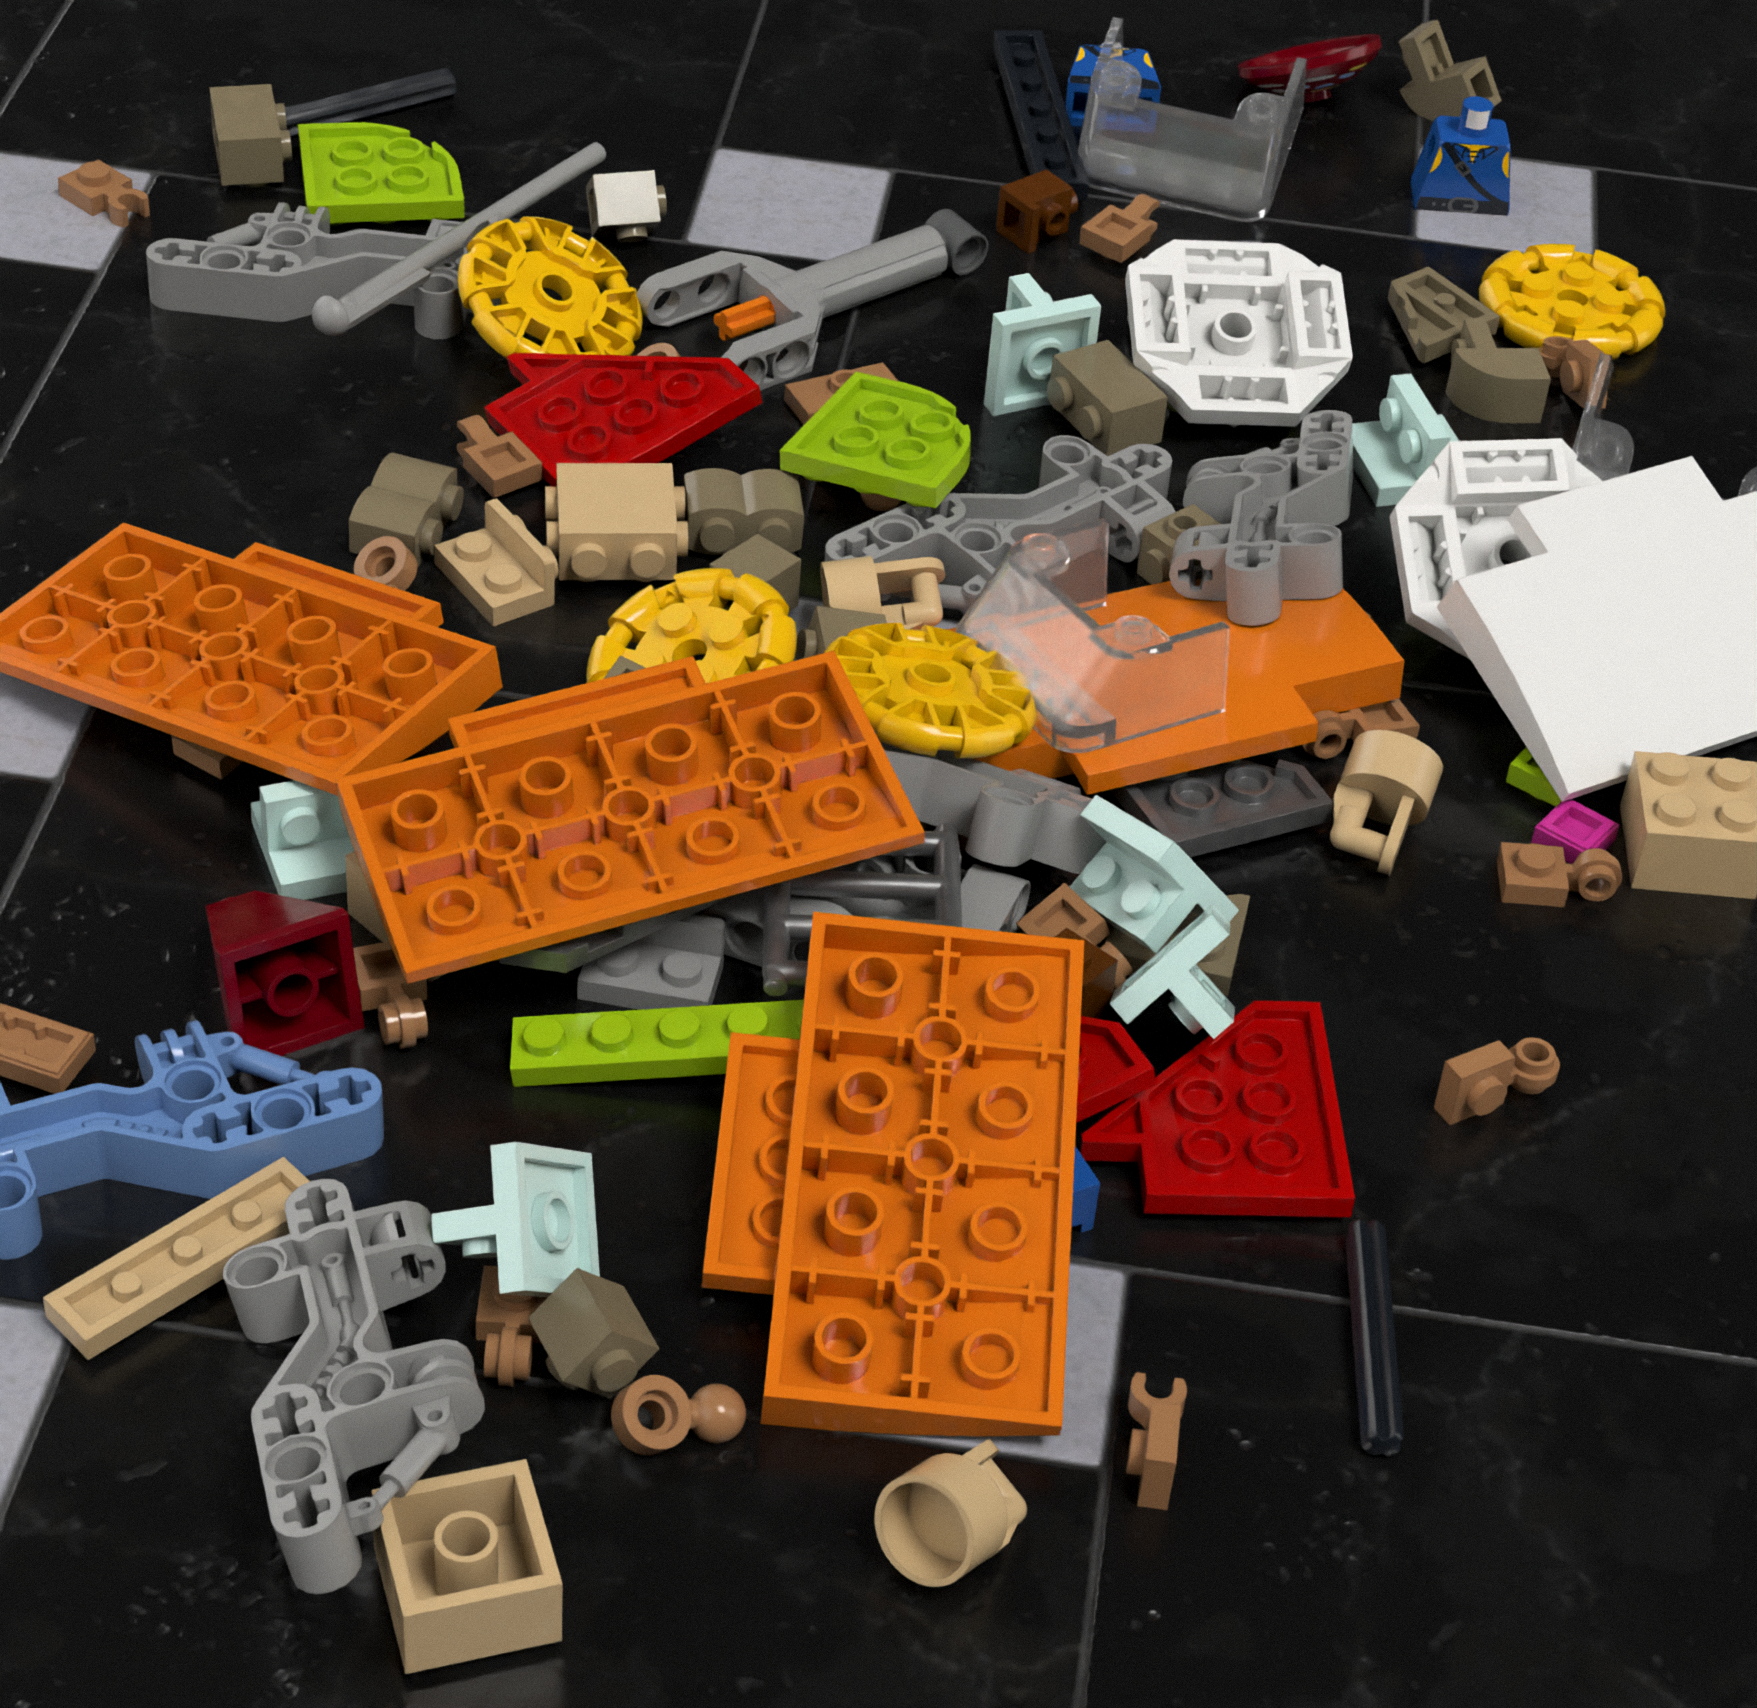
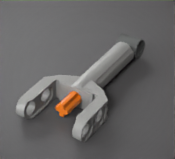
M942 209L934 213L924 226L798 271L759 256L719 251L652 275L642 283L636 295L642 309V315L653 324L667 327L739 302V305L714 314V324L719 327V337L727 341L760 328L763 331L733 342L729 350L721 358H729L737 366L748 360V364L743 372L759 385L761 391L812 371L818 349L817 339L823 318L942 275L941 273L947 267L959 275L969 274L975 271L984 261L988 252V240L957 213L950 209ZM714 275L711 285L703 293L698 294L702 282ZM671 291L667 302L659 309L654 310L657 299L663 293ZM786 348L789 352L780 361L776 362L779 353Z

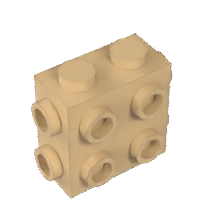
M557 463L556 486H545V519L547 521L546 545L551 549L554 556L558 557L559 580H578L582 582H594L597 580H637L641 582L675 580L677 556H688V523L685 521V487L674 486L672 463Z

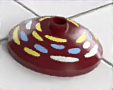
M1375 34L1354 35L1281 49L1240 63L1238 65L1239 76L1247 83L1273 94H1302L1303 102L1323 100L1331 97L1330 88L1356 77L1377 56L1382 47L1381 38Z

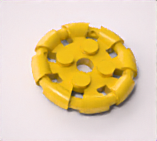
M524 216L519 222L515 223L510 219H503L483 228L468 243V254H464L461 257L458 268L457 283L463 307L471 309L474 314L472 319L474 328L504 358L512 353L631 356L635 348L633 341L638 340L641 334L643 323L642 309L636 295L637 290L634 287H629L626 281L628 273L619 260L593 237L588 241L571 231L573 226L563 222L531 216ZM543 288L556 291L562 297V301L549 297ZM500 299L501 301L499 305L494 306L491 300ZM524 332L542 340L541 346L523 337ZM581 342L585 352H580L577 343Z
M1571 244L1531 245L1526 248L1525 253L1512 250L1502 255L1483 274L1482 283L1479 287V301L1500 316L1498 328H1504L1505 337L1524 348H1540L1543 346L1544 339L1554 336L1567 337L1574 341L1587 339L1608 355L1611 361L1619 358L1621 353L1633 355L1641 351L1657 338L1663 327L1665 304L1653 281L1647 276L1638 277L1639 271L1632 264L1595 249L1593 255L1574 251L1575 245Z
M703 568L674 574L675 581L656 590L651 584L640 590L608 619L609 631L605 636H597L591 649L587 663L586 680L589 683L604 679L620 655L648 668L698 654H705L702 660L696 661L705 683L794 661L797 647L795 621L788 617L789 606L780 593L770 584L756 576L745 573L740 578L734 577L732 571L725 568ZM729 600L734 601L728 611L724 609ZM630 642L638 643L635 650L626 647Z
M902 623L873 624L853 629L847 636L838 637L824 651V653L835 651L874 731L877 732L879 741L904 751L934 757L938 750L954 751L956 759L996 755L1007 751L1013 744L1023 741L1031 733L1037 721L1038 699L1032 691V685L1024 672L998 651L986 652L978 648V642L975 639L950 630L923 625L920 630L904 629Z

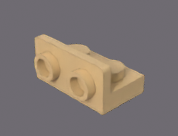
M497 498L485 502V528L468 532L454 539L434 545L435 565L493 627L554 605L555 579L558 577L559 569L553 552L549 547L542 546L526 529L522 519L518 515H513Z

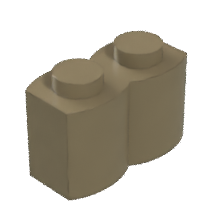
M393 452L389 453L378 467L371 486L361 493L349 517V552L359 554L372 540L383 536H392L404 543L414 554L417 565L420 566L427 554L434 555V545L441 542L443 528L448 520L455 521L461 511L464 490L462 487L457 486V468Z
M719 468L699 469L684 475L683 486L685 487V521L688 523V549L702 554L722 555L756 534L761 535L790 553L801 549L804 511L797 475L778 469H760L739 475L733 471Z

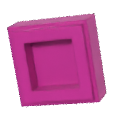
M1570 799L1558 804L1535 826L1531 843L1563 847L1565 861L1573 864L1578 855L1585 850L1593 848L1606 850L1615 841L1619 824Z

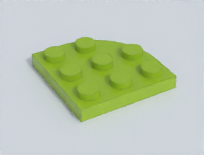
M377 123L298 124L306 207L309 208L310 214H315L319 207H327L330 215V226H340L349 222L391 224L400 220H427L432 222L433 219L464 218V196L458 166L453 157L436 142H432V148H430L418 139L410 137V130Z
M856 371L780 449V470L803 475L811 481H827L854 488L863 494H879L906 501L915 507H931L936 509L962 479L969 467L971 458L970 428L968 424L963 425L956 417V407L943 397L918 386Z

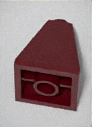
M257 890L206 905L228 1032L238 1034L243 1039L244 1044L283 1056L365 1028L349 916L344 908Z

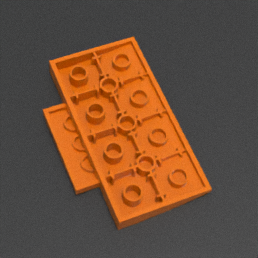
M124 522L0 613L1 673L338 796L336 779L404 761L449 730L448 718L472 713L503 687L496 646L439 628L444 623L440 602L257 542L232 559Z
M1197 579L1196 586L1200 585L1201 579ZM1170 581L947 629L975 639L978 642V648L986 652L996 650L1011 660L1027 676L1032 685V691L1038 699L1037 721L1031 733L1023 741L1013 744L1005 752L972 759L1008 771L1025 769L1052 779L1075 774L1087 795L1316 742L1318 721L1314 717V713L1323 710L1339 713L1400 699L1404 659L1380 628L1344 589L1335 596L1323 599L1282 600L1281 614L1278 619L1264 625L1255 626L1237 624L1228 619L1227 601L1186 598L1177 593Z
M835 651L710 683H705L694 657L691 656L448 718L449 734L454 749L336 779L340 811L407 984L925 842V832Z
M813 911L800 1039L731 1032L702 1288L774 1295L760 1424L900 1435L1060 1436L1063 1422L1084 940Z

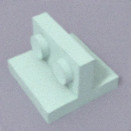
M1029 273L1009 277L1006 311L993 313L984 397V405L992 416L1051 404L1048 401L1047 384L1051 377L1053 355L1097 343L1101 305L1092 294L1053 302L1051 296L1042 290Z
M1412 374L1392 375L1390 377L1387 397L1380 403V421L1352 424L1353 469L1376 507L1397 505L1449 441H1459L1443 414H1436Z
M296 780L259 787L260 801L250 803L251 820L278 895L308 900L347 892L345 855L353 852L354 848L341 815L338 796Z
M1098 795L1091 800L1080 814L1106 843L1086 865L1070 888L1104 918L1107 923L1152 952L1157 953L1191 911L1201 915L1214 904L1229 922L1239 911L1173 840Z
M1212 904L1132 974L1118 989L1114 990L1110 1005L1129 1024L1169 989L1173 994L1170 996L1171 1002L1168 1005L1179 1020L1193 1034L1204 1028L1215 1039L1234 1022L1235 1007L1199 968L1197 963L1230 935V922Z
M521 1142L491 1145L494 1205L431 1214L433 1243L462 1246L463 1258L497 1257L500 1294L548 1298L576 1268L600 1277L592 1153Z

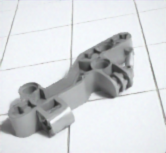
M279 202L274 213L252 214L248 219V223L212 235L207 238V242L166 238L150 244L146 251L150 300L153 305L172 311L272 322L290 321L312 315V308L320 297L324 295L332 296L335 299L342 297L463 222L433 219L426 236L370 229H357L339 234H329L330 215L327 207H319L315 214H310L309 208L306 206H298L296 212H290L288 203ZM467 245L428 269L431 272L428 281L391 303L414 306L415 329L424 337L431 339L451 338L462 330L467 313H473L471 309L463 307L457 283L461 257L464 254H468ZM493 299L491 301L494 306H497L501 300Z
M1338 410L1312 412L1302 419L1300 438L1284 439L1280 442L1279 448L1271 450L1268 447H1263L1245 455L1204 459L1191 467L1187 475L1186 489L1183 496L1184 508L1194 504L1220 524L1189 528L1176 539L1169 578L1171 585L1177 593L1192 599L1227 601L1228 619L1237 624L1255 626L1264 625L1278 619L1281 614L1282 600L1323 599L1335 596L1343 589L1342 533L1335 526L1347 520L1350 515L1353 481V428L1351 415ZM1199 539L1198 546H1194L1195 540ZM1194 559L1201 560V566H1195ZM1197 579H1201L1199 586H1196Z
M1070 435L1052 437L1043 446L1038 489L1027 494L949 493L936 509L931 507H915L906 503L833 536L825 546L824 562L872 556L874 563L934 557L943 562L945 578L941 582L943 584H938L942 608L958 609L964 616L970 618L986 615L992 620L1020 614L1031 607H1039L1049 600L1051 584L1045 569L1094 546H1098L1123 562H1132L1139 558L1143 527L1176 512L1172 504L1167 501L1172 457L1165 449L1152 444L1132 445L1107 457L1079 437ZM912 591L880 594L881 601L888 600L891 596L911 598V602H914Z
M880 742L918 820L936 827L943 823L954 825L957 828L958 834L968 837L965 850L974 858L987 863L1010 867L1019 866L1033 859L1065 871L1081 874L1086 865L1106 843L1080 815L1092 799L1081 795V790L1078 787L1025 769L1008 771L972 758L956 759L952 751L938 750L937 754L931 757L904 751Z
M319 1179L299 1186L289 1195L285 1202V1214L290 1234L250 1246L237 1252L228 1260L223 1268V1279L246 1338L257 1343H271L302 1334L253 1406L251 1422L271 1523L294 1583L304 1592L313 1594L333 1592L347 1585L356 1577L362 1566V1554L358 1535L377 1529L384 1521L381 1510L393 1496L404 1497L439 1455L448 1454L455 1450L460 1441V1434L472 1429L480 1421L485 1410L484 1396L477 1385L474 1373V1361L466 1346L458 1341L448 1339L428 1341L393 1350L383 1310L432 1291L442 1281L446 1272L441 1244L433 1243L432 1216L429 1210L417 1202L399 1201L355 1211L348 1189L344 1183L335 1179ZM398 1219L402 1220L406 1236L399 1238L395 1223ZM410 1260H415L419 1276L416 1279L412 1278L408 1263ZM393 1460L380 1475L379 1479L382 1486L373 1497L349 1501L346 1481L350 1475L359 1470Z

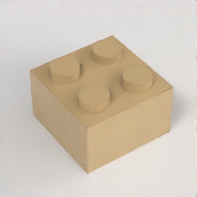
M1635 751L1620 804L1631 888L1756 899L1757 762L1742 761L1735 758L1719 759L1686 756L1671 752Z
M526 1459L418 1480L404 1497L393 1496L381 1510L384 1521L377 1529L373 1530L374 1549L405 1674L562 1641L563 1584ZM379 1488L371 1490L372 1497L379 1490Z

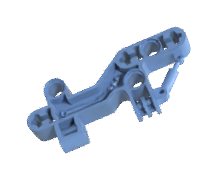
M197 1020L186 1024V1036L178 1037L171 1028L161 1031L160 1043L152 1044L149 1036L146 1034L135 1037L137 1060L145 1083L140 1087L126 1088L95 1083L10 1106L0 1082V1259L20 1258L32 1252L39 1245L43 1234L38 1197L97 1180L111 1179L212 1199L282 1157H285L304 1176L368 1158L381 1148L384 1140L381 1082L375 1074L365 1069L354 1067L334 1071H321L316 1075L300 1070V1063L298 1061L244 1044L243 1039L234 1032L206 1035ZM243 1072L280 1084V1086L242 1095L231 1089L227 1077Z

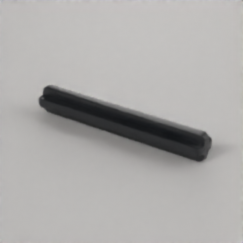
M441 68L285 108L287 130H289L290 138L298 136V124L354 122L452 97L457 92L456 78L448 68Z
M1357 1219L1348 1226L1349 1234L1345 1240L1361 1446L1371 1456L1382 1453L1390 1457L1400 1451V1442L1404 1438L1386 1229L1377 1220L1365 1222Z

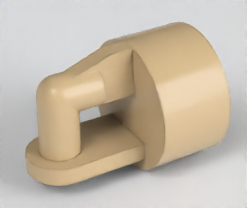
M872 556L820 563L823 607L883 614L887 623H902L904 629L920 630L923 625L936 626L943 618L938 584L944 580L945 570L940 559L921 557L874 563ZM912 591L914 602L881 606L880 594Z
M1370 730L1358 735L1333 797V826L1330 832L1332 845L1339 850L1379 862L1377 872L1390 876L1407 827L1422 822L1428 814L1443 772V763L1437 753L1423 742L1395 731ZM1365 818L1392 825L1389 835L1362 828Z
M991 1439L985 1440L962 1456L951 1453L932 1456L890 1482L881 1492L875 1507L874 1520L878 1541L891 1564L913 1582L929 1587H941L957 1581L1009 1544L1016 1526L1024 1520L1027 1513L1026 1502L992 1460L1000 1450Z

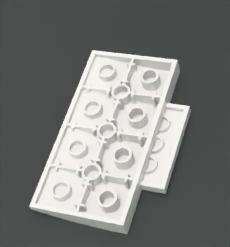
M1692 456L1517 505L1507 520L1531 557L1456 579L1437 605V609L1562 802L1626 781L1635 751L1671 752L1678 755L1700 756L1757 736V491L1723 501Z

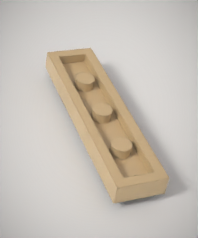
M285 1157L278 1159L44 1296L46 1318L88 1360L221 1281L223 1279L224 1266L237 1252L250 1246L290 1234L285 1214V1202L294 1190L310 1181Z

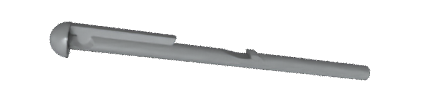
M597 142L588 145L338 299L329 295L320 297L312 308V320L315 327L327 336L345 334L350 328L428 281L431 276V272L428 269L464 248L483 228L494 222L514 217L606 159L605 149Z

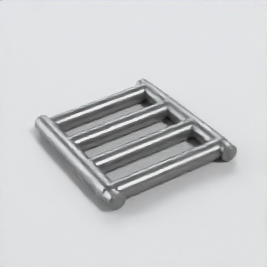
M949 823L940 824L935 828V831H924L925 842L923 844L883 854L934 857V875L824 870L765 886L762 965L764 991L771 996H781L786 993L788 987L805 988L808 961L790 960V941L810 942L813 915L790 914V895L935 901L936 920L880 919L962 927L960 850L957 828Z

